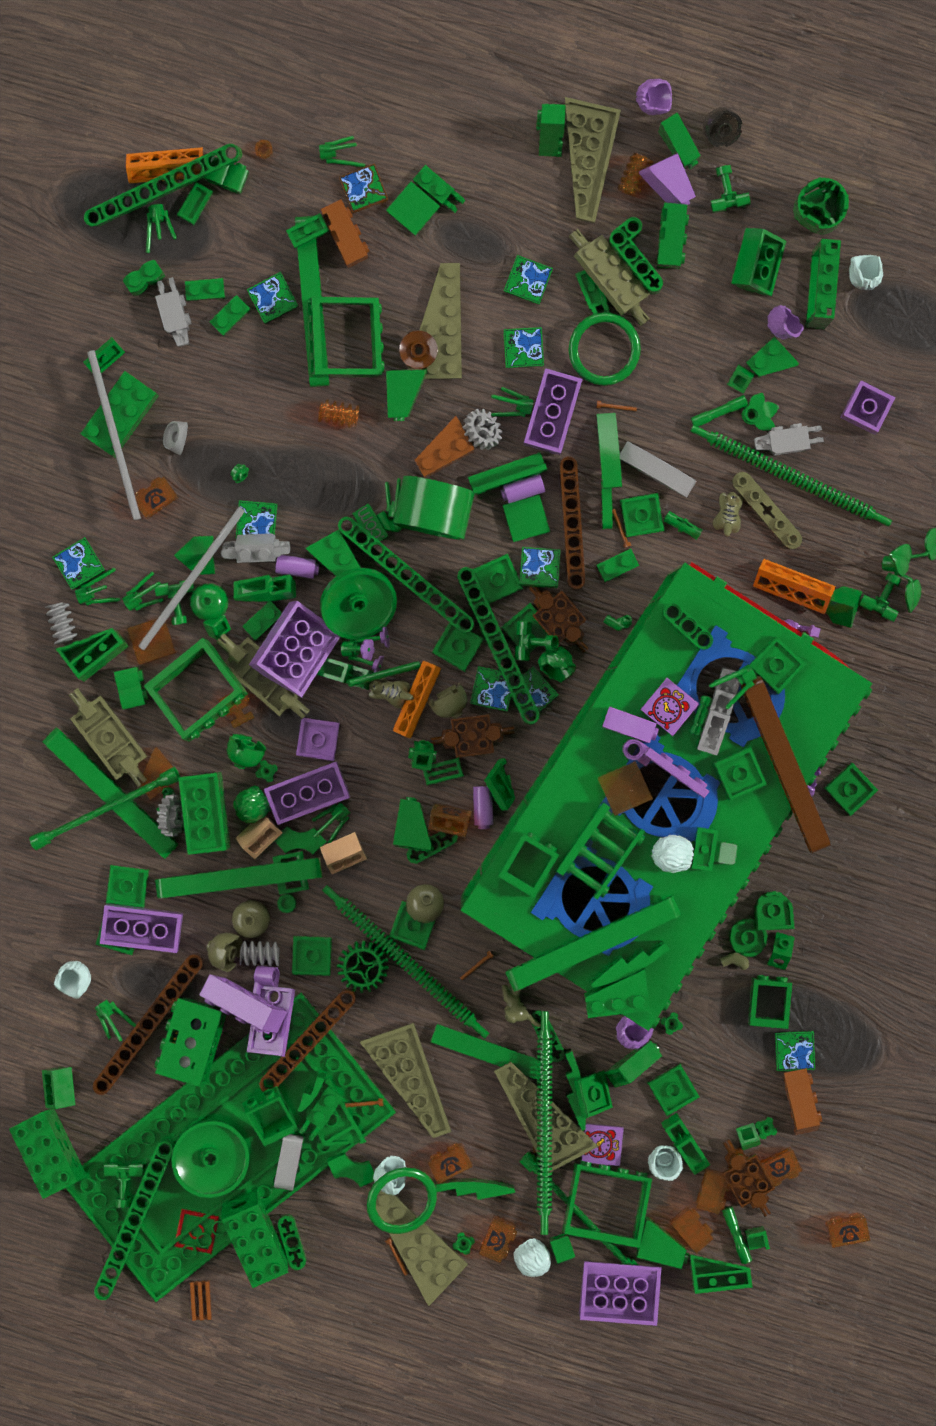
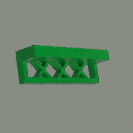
M540 452L468 477L472 491L475 492V495L545 472L547 467Z

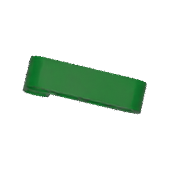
M631 217L611 233L609 244L649 294L655 295L661 291L663 280L632 240L641 232L642 223L638 218ZM629 224H636L638 230L635 232L628 229ZM619 235L622 237L623 242L617 244L613 241V237ZM631 250L634 252L635 257L628 259L625 256V252ZM643 265L646 267L647 272L640 274L637 271V267ZM651 281L653 283L658 282L657 288L655 286L650 287Z

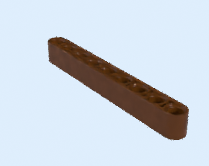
M757 676V679L753 680L754 686L744 693V697L805 843L812 854L831 846V843L761 676Z
M193 953L186 958L94 1081L93 1090L96 1094L104 1095L113 1087L170 1011L173 1002L177 1001L203 967L204 958L201 954ZM195 957L199 960L200 964L198 967H193L190 964L191 958ZM179 973H185L188 976V981L181 982L178 978ZM173 988L176 991V997H169L167 990ZM156 1004H162L165 1007L164 1013L156 1011ZM144 1020H152L153 1028H147L144 1025ZM133 1035H140L142 1042L139 1044L135 1043ZM122 1050H128L130 1052L129 1059H125L122 1057ZM111 1065L118 1067V1074L110 1072ZM100 1080L105 1081L107 1089H101L98 1086V1082Z

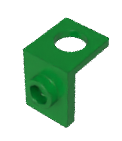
M776 932L773 951L767 965L786 970L792 957L795 937ZM774 959H781L784 963H776Z

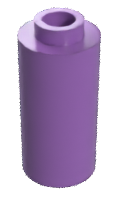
M540 474L503 485L504 489L501 490L503 500H508V503L545 492Z
M281 555L277 557L276 573L314 579V576L319 574L320 564H316L315 559Z
M487 786L473 787L474 825H478V829H490V825H493L492 793Z

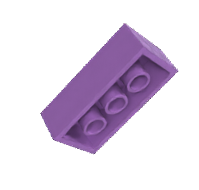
M545 368L523 445L561 455L582 383L581 378Z
M337 761L264 789L277 825L351 797Z
M106 904L104 906L100 944L177 953L179 951L183 913Z
M210 974L200 993V996L205 998L204 1002L220 1007V1011L236 1016L235 1019L244 1024H251V1028L260 1033H277L287 1014L283 1009L220 976Z

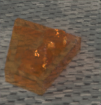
M158 747L154 748L143 773L148 780L142 783L140 787L160 777L161 773L174 767ZM167 785L154 788L145 794L152 800Z

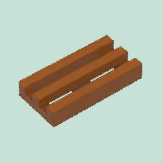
M210 1280L191 1281L192 1321L211 1320ZM195 1285H198L199 1315L196 1314ZM202 1285L206 1287L207 1315H204Z

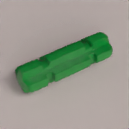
M701 697V705L698 706L693 721L695 724L692 725L690 731L691 734L696 736L702 735V726L705 725L709 713L708 708L712 704L711 697Z

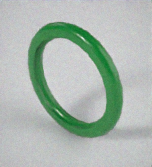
M608 312L596 313L581 321L571 335L568 348L571 364L578 375L594 385L601 386L614 385L630 376L638 364L641 352L640 339L632 324L624 317ZM601 322H609L620 326L626 332L631 342V355L628 363L618 373L610 376H599L588 371L581 363L578 354V345L582 334L590 326Z
M397 1168L385 1173L373 1184L368 1194L367 1213L369 1219L377 1228L390 1234H403L416 1230L430 1218L435 1209L437 1201L435 1184L426 1173L415 1168ZM406 1176L418 1179L426 1187L428 1193V1200L424 1211L413 1221L402 1225H392L382 1220L376 1210V1199L380 1190L391 1180Z

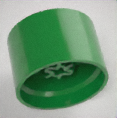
M403 476L392 524L425 534L464 540L475 492L436 480Z

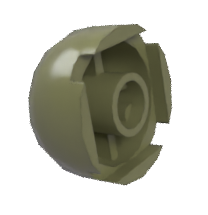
M458 683L457 687L454 684L438 693V699L435 701L431 699L428 702L437 716L456 719L463 714L462 710L467 704V695L462 685Z
M422 884L416 886L407 896V913L415 921L417 920L422 923L435 921L444 909L442 893L433 885Z
M244 901L233 912V928L239 935L245 938L259 937L266 932L270 925L269 911L259 901Z
M225 932L218 934L209 941L207 945L208 958L214 967L230 972L236 966V963L233 962L236 956L240 958L242 946L240 936Z

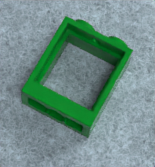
M529 832L528 835L523 833L498 877L534 898L557 860L559 853L556 852L558 848L548 842L546 845L538 842L540 839L538 836ZM525 841L552 856L535 887L508 872Z
M757 975V978L752 977L748 1024L750 1026L788 1029L792 982L788 981L787 977L777 976L776 980L768 979L769 976ZM758 985L786 987L783 1019L756 1016Z
M277 1086L267 1089L263 1093L251 1097L242 1103L244 1113L264 1147L299 1130L296 1117ZM278 1101L286 1117L263 1128L254 1112Z

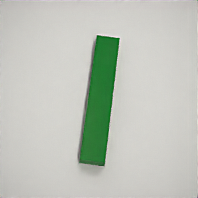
M438 1023L436 1025L431 1043L500 1067L511 1061L524 1075L539 1080L537 1075L541 1074L537 1073V1070L541 1068H537V1065L541 1063H537L538 1058Z

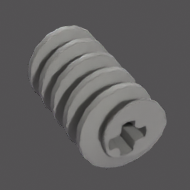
M57 603L45 607L51 609L46 615L53 616L48 622L55 624L50 630L57 631L52 635L53 638H58L54 644L71 641L77 636V633H71L75 626L69 625L73 618H67L71 614V611L65 610V608L70 606L68 603Z
M243 941L240 949V965L243 960L246 965H249L252 960L253 965L256 966L260 960L261 966H264L266 961H268L269 966H272L274 961L276 966H279L280 948L276 942H274L272 947H270L269 942H266L265 946L262 947L261 941H259L257 947H255L254 942L251 941L249 947H247L246 941Z

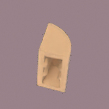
M266 815L245 828L236 837V840L251 857L256 859L282 832Z
M355 832L320 847L331 874L367 859Z

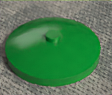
M355 568L339 574L326 586L320 600V611L326 626L334 634L347 639L367 638L380 632L393 618L397 606L396 592L389 579L379 571L369 568Z
M219 1120L200 1121L186 1128L177 1138L172 1150V1169L179 1184L191 1194L204 1198L220 1197L234 1190L245 1177L249 1165L248 1147L240 1132L230 1124Z

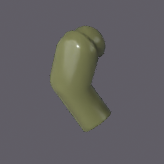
M736 952L720 958L723 967L730 964L737 965L741 970H746L749 967V960Z

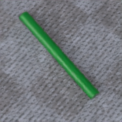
M419 661L349 679L347 683L349 687L416 670L421 665Z

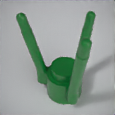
M353 136L319 145L321 160H326L327 164L336 163L356 167L366 166L364 163L333 159V157L337 156L336 150L357 146L356 143L338 145L353 140Z
M154 204L148 207L146 253L150 252L152 222L156 224L159 240H161L160 223L164 221V218L173 239L177 238L170 222L168 211L164 210L162 204Z
M501 387V390L518 397V400L491 395L493 399L516 404V410H519V412L491 413L492 417H525V414L531 415L534 400L529 399V396L521 395L505 387Z
M400 478L397 479L395 501H392V503L389 483L385 482L386 511H389L388 516L394 517L401 488Z
M112 568L90 582L80 585V589L75 590L79 604L86 603L88 606L96 603L120 601V598L92 599L95 597L94 593L106 589L107 586L103 585L94 589L90 587L115 572L116 569Z
M150 572L133 589L126 592L127 595L122 598L129 611L134 608L138 611L143 607L164 601L163 598L140 604L143 595L161 584L157 582L140 593L136 592L154 575V572Z
M749 664L709 684V687L712 688L733 678H736L740 685L745 684L725 706L726 709H729L749 688L754 686L753 680L757 679Z
M341 802L338 805L334 803L330 808L312 818V822H315L332 812L331 815L333 816L313 835L314 838L319 836L335 820L338 822L341 820L327 844L335 839L345 822L349 819L348 815L351 813Z
M105 1000L95 1007L96 1015L100 1019L108 1039L111 1038L105 1019L118 1040L122 1041L118 1030L110 1019V1016L114 1014L112 1010H115L133 1027L136 1026L114 1002L109 1003L108 1000Z

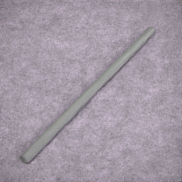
M95 350L87 352L120 474L133 520L141 519L102 375Z
M241 507L237 508L138 646L141 649L145 650L241 518L245 512L244 509Z

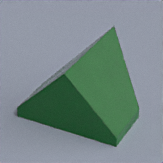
M193 537L174 556L193 571L214 542V537ZM214 555L199 575L215 574Z
M845 586L834 590L826 610L832 623L852 628L862 591ZM819 599L822 606H824L825 601Z

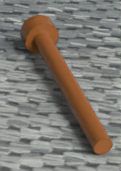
M597 401L596 408L599 409L606 407L637 411L636 407L601 403V401Z
M613 509L612 514L625 543L623 546L628 548L632 545L628 542L617 513Z
M488 951V955L460 977L461 980L465 979L486 960L492 959L494 957L493 953Z
M383 1098L378 1099V1101L346 1103L345 1105L347 1107L378 1104L383 1106Z
M390 1237L385 1240L386 1245L389 1244L405 1276L408 1273L398 1253L396 1252L392 1244L393 1240Z

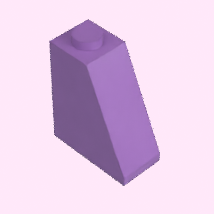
M678 154L639 171L640 176L666 203L688 205L690 204L689 200L696 197Z
M609 707L602 726L608 730L650 743L651 740L655 741L659 730L655 728L657 723Z

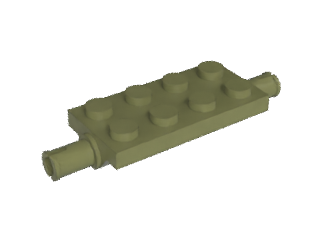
M579 229L570 234L569 238L579 248L574 257L622 316L626 312L628 314L631 313L640 326L650 320L640 307V302L650 295L605 237L601 235L592 242H588Z
M226 634L221 636L226 644L221 639H218L216 643L229 653V658L225 663L235 677L278 716H281L287 708L292 709L301 719L306 716L301 710L306 714L310 712V709L298 700L296 694L249 666L260 648L249 637L240 645H236Z
M79 688L75 689L74 693L71 692L68 696L79 708V712L70 718L116 780L124 774H129L137 787H140L148 779L139 770L138 764L148 756L102 696H99L92 702H88Z

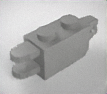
M173 277L169 278V285L172 289V292L165 293L162 280L158 281L160 295L155 296L164 330L168 334L173 335L178 347L188 345L189 325L192 323L189 313L185 314L183 306H186L184 295H180Z
M799 423L790 425L789 429H783V426L771 428L767 435L754 439L755 450H769L774 456L808 451L811 449L810 444L824 442L821 437L809 439L808 434L810 432H819L822 430V427H807Z
M274 534L237 535L236 541L225 542L221 550L223 558L236 559L237 563L275 561L276 557H280L281 554H289L290 542L279 541V539L275 538Z

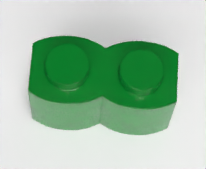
M212 157L211 165L215 167L219 163L218 157ZM236 162L235 165L227 166L204 177L207 182L241 195L249 171L246 170L245 165Z
M151 260L143 264L139 270L129 273L123 279V282L133 296H138L144 293L149 286L156 285L158 281L163 280L165 274L155 260Z
M134 667L114 672L122 709L147 704L146 700H149L148 691L143 689L142 681H145L142 670Z

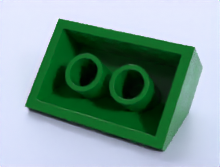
M746 228L731 284L743 290L772 296L786 240L765 229Z

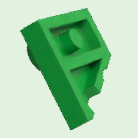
M774 337L749 359L746 365L757 377H762L797 367L799 363Z

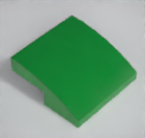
M319 1071L314 1088L306 1087L298 1112L304 1111L315 1099L327 1073Z

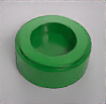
M288 893L281 895L277 901V906L283 913L292 912L297 905L296 898Z

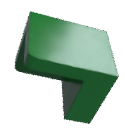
M763 1226L745 1230L749 1250L763 1247L766 1250L770 1249L766 1230Z
M562 1233L549 1238L557 1263L575 1258L568 1234Z

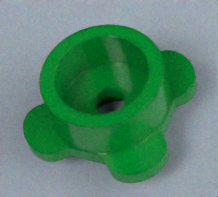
M237 464L232 469L230 475L236 483H240L248 476L249 468L244 464Z
M263 760L260 762L259 770L255 773L256 777L264 778L266 782H272L273 775L278 771V767Z
M675 1012L661 1019V1024L665 1026V1032L668 1035H672L673 1032L683 1028V1024L679 1021L678 1014Z
M767 1117L766 1120L756 1122L755 1127L758 1129L761 1139L777 1134L772 1118Z
M460 1232L457 1234L456 1242L453 1243V1249L468 1255L471 1245L475 1243V1239Z

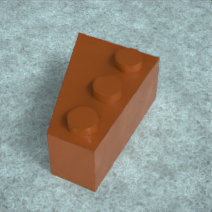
M342 199L322 208V216L347 268L368 259L367 253L370 252L365 241L361 242L359 238L361 232L357 224L353 225L351 221L352 213L349 207L345 208Z
M457 416L448 423L415 459V463L423 478H427L475 452L472 443L468 441V436L464 435L466 432Z
M807 1068L784 1073L783 1080L791 1108V1118H793L795 1125V1135L818 1131L820 1122H822L820 1110H816L815 1103H818L816 1092H812L811 1089L813 1084L811 1073H807Z

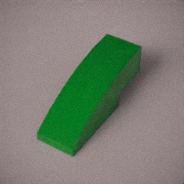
M270 575L234 582V600L262 602L296 598V581L291 575L274 578Z
M327 658L317 675L348 684L347 680L374 672ZM371 682L356 685V687L369 690Z
M678 1113L661 1122L694 1175L710 1166L709 1161Z

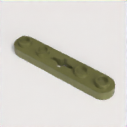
M737 473L732 480L735 490L786 548L796 549L802 543V536L748 473ZM761 502L765 507L770 506L772 508L770 512L775 517L774 519L769 514L764 515L762 513L764 509L760 504Z

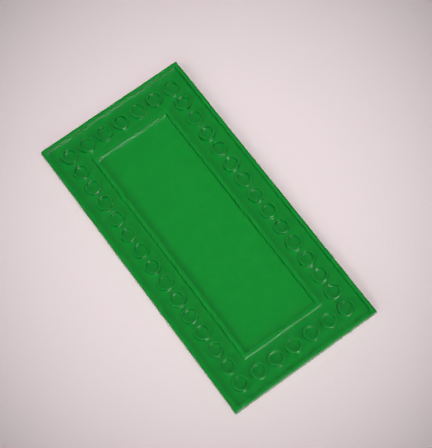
M302 992L294 997L286 1050L319 1016V1013ZM317 1022L316 1028L319 1031H324L326 1025L324 1022ZM331 1029L278 1086L297 1120L299 1130L292 1134L304 1136L293 1191L274 1187L283 1138L264 1147L244 1113L242 1103L251 1097L263 1093L259 1085L260 1080L281 1057L247 1052L249 1034L213 1061L206 1085L198 1087L185 1083L84 1163L82 1167L87 1178L66 1188L107 1242L113 1247L130 1207H115V1198L119 1197L120 1181L116 1180V1176H104L105 1163H118L119 1166H129L130 1163H144V1176L159 1142L162 1139L168 1138L175 1143L186 1128L197 1122L219 1120L230 1124L240 1132L249 1151L248 1170L241 1183L234 1190L223 1196L204 1198L193 1195L185 1190L177 1181L170 1160L125 1263L155 1302L159 1301L232 1243L222 1222V1204L257 1190L269 1214L329 1166L327 1163L328 1159L343 1152L346 1153L357 1144L324 1146L318 1135L315 1136L313 1141H310L308 1139L309 1135L314 1131L311 1123L308 1125L305 1133H299V1130L307 1120L305 1114L307 1108L302 1112H298V1108L306 1087L314 1088L319 1071L327 1073L325 1080L330 1077L338 1093L344 1097L342 1100L345 1104L378 1101V1099L383 1098V1106L378 1104L347 1107L364 1137L396 1113V1110ZM265 1033V1039L270 1040L273 1033ZM310 1036L303 1037V1042L306 1045H311L313 1039ZM297 1050L290 1051V1056L293 1059L300 1058V1053ZM279 1064L277 1070L280 1073L287 1072V1067ZM267 1078L264 1080V1085L266 1087H273L274 1082L272 1079ZM278 1101L254 1112L263 1128L286 1117ZM162 1144L161 1150L168 1153L170 1152V1147L167 1144ZM160 1162L153 1163V1167L156 1170H162L163 1167ZM131 1176V1180H127V1197L131 1198V1204L143 1176ZM146 1180L147 1187H155L154 1181ZM139 1197L138 1203L144 1206L147 1205V1200ZM182 1209L205 1213L203 1217L185 1214L181 1234L176 1237ZM211 1215L219 1216V1220L215 1221L208 1219V1217ZM130 1216V1220L133 1223L140 1221L138 1216ZM216 1223H218L217 1230L215 1232L213 1227ZM199 1224L203 1226L204 1232H202V1229L198 1226ZM190 1231H191V1234H192L194 1237H197L196 1239H193V1238L189 1235V1232H190ZM123 1233L125 1240H132V1236L129 1233ZM213 1233L215 1235V1240L212 1253L209 1254L197 1251L196 1247L209 1249V1246L212 1242L211 1235ZM179 1241L180 1244H185V1246L180 1248L175 1247L174 1244ZM188 1246H190V1247H192L194 1250H189V1249H185V1248L188 1247ZM115 1251L120 1258L124 1257V1253L122 1251Z

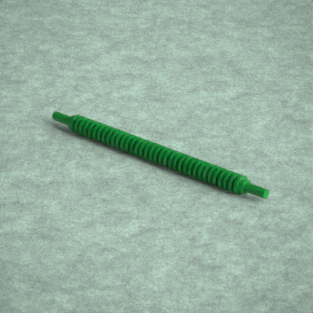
M695 425L690 430V432L707 439L711 446L715 443L714 447L717 448L719 445V450H722L724 447L723 452L726 453L729 450L728 454L730 455L733 452V457L738 454L737 458L740 459L742 456L741 460L747 459L746 463H749L751 460L750 465L753 466L756 463V468L761 465L760 470L765 467L764 471L767 472L769 469V474L774 472L773 476L775 477L778 473L777 478L780 479L783 476V481L788 478L787 482L790 483L792 480L791 484L794 485L796 483V487H799L801 484L800 489L803 490L806 487L805 491L808 492L810 489L809 493L812 494L814 492L815 496L819 493L818 497L822 498L824 496L823 500H826L828 497L827 502L830 503L832 501L833 505L837 502V507H840L842 504V509L846 506V511L850 510L852 514L855 511L854 515L856 516L860 513V518L864 515L863 519H873L888 527L892 522L891 519L876 513L873 506L870 505L867 508L868 504L865 503L863 506L864 502L861 501L859 503L858 499L854 502V497H851L849 500L850 495L847 494L845 497L846 493L843 492L841 494L840 490L836 493L837 489L835 488L831 491V486L827 489V484L823 485L821 481L817 484L818 480L816 479L813 482V477L808 480L809 476L806 475L804 478V473L799 476L800 471H797L795 474L796 469L793 468L790 471V466L787 469L785 464L781 467L782 463L779 462L777 465V460H774L772 463L773 458L770 457L768 461L769 456L766 455L763 458V453L758 456L759 452L756 451L754 454V449L750 452V447H747L745 450L746 445L743 444L740 447L741 443L739 442L736 445V440L731 443L732 439L729 438L727 441V436L722 439L723 434H720L718 437L719 432L717 431L715 433L711 431L710 433Z
M328 885L322 889L336 903L338 911L341 908L343 909L340 912L341 914L346 912L344 916L347 917L349 915V921L353 918L354 920L351 923L357 922L355 926L358 927L360 925V931L364 928L363 934L368 932L366 936L368 938L372 936L371 941L376 939L375 945L379 942L378 946H383L382 951L387 949L386 955L390 952L389 957L394 956L393 961L398 959L396 964L402 963L400 967L403 968L405 966L403 970L405 972L409 970L407 972L408 975L413 973L411 977L414 978L416 976L415 981L420 980L419 985L424 983L422 987L425 988L427 986L426 991L431 990L430 995L435 993L433 998L439 997L437 1001L440 1002L442 1000L440 1003L442 1006L446 1003L444 1008L450 1007L448 1011L451 1012L453 1010V1016L457 1013L455 1018L461 1017L459 1021H464V1026H471L484 1039L490 1034L476 1021L474 1013L469 1015L471 1011L468 1010L466 1012L467 1007H463V1003L458 1005L460 1000L454 1001L456 997L453 996L451 998L453 995L451 992L447 995L449 990L443 991L445 987L442 986L440 988V982L436 985L437 979L432 981L434 977L431 976L429 978V972L425 975L426 969L421 971L423 967L420 966L418 968V962L413 964L416 961L415 959L410 961L412 957L410 955L406 957L408 955L407 952L402 954L404 952L403 948L399 951L400 946L395 947L396 942L391 944L392 938L388 941L389 936L384 937L385 932L380 934L381 928L377 931L378 926L373 927L375 924L373 921L369 924L370 918L365 920L367 916L364 915L362 917V911L359 914L357 913L360 910L359 908L354 910L356 906L353 905L351 907V901L346 903L349 900L348 898L340 897Z
M541 1011V1030L537 1034V1038H541L537 1039V1043H541L537 1045V1048H541L537 1050V1053H541L537 1055V1058H541L537 1060V1063H541L537 1065V1068H541L537 1070V1073L541 1074L537 1075V1078L541 1079L537 1080V1083L541 1084L537 1085V1088L541 1089L537 1090V1094H541L537 1095V1099H541L537 1100V1104H541L537 1105V1109H541L537 1110V1114H541L537 1116V1119H541L537 1121V1124H540L537 1126V1129H539L537 1134L540 1135L537 1136V1139L540 1140L537 1141V1144L541 1145L537 1146V1150H541L537 1151V1155H541L537 1156V1160H541L537 1161V1165H541L537 1166V1170H540L537 1171V1175H539L537 1177V1180H539L537 1182V1190L539 1191L537 1196H540L537 1197V1201H541L537 1202V1206L541 1207H537V1211L541 1215V1235H548V1215L552 1211V1207H548L552 1206V1202H548L552 1201V1197H549L552 1196V1192H549L552 1191V1187H550L552 1185V1177L550 1176L552 1172L549 1171L552 1170V1166H548L552 1165V1161H548L552 1160V1156H548L552 1155V1151H548L552 1150V1146H548L552 1145V1141H548L552 1140V1136H549L552 1134V1131H550L552 1129V1126H550L552 1121L549 1120L552 1119V1116L548 1115L552 1114V1110H548L552 1109V1105H548L552 1104V1100H548L552 1099V1095H548L552 1094V1090H548L552 1089V1085H548L552 1083V1080H548L552 1078V1075H548L552 1073V1070H548L552 1068V1065L548 1064L552 1063V1060L548 1059L552 1058V1055L548 1053H552V1050L549 1049L552 1048V1044H549L552 1043V1039H549L552 1038V1034H550L549 1011Z

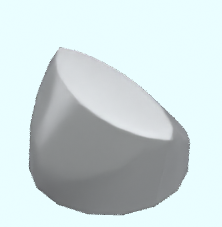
M173 421L167 425L163 434V445L166 449L181 455L187 436V422Z

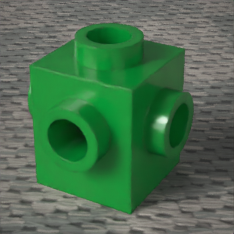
M425 740L414 741L413 748H409L408 759H411V768L431 771L432 762L436 761L437 751H434L433 743Z

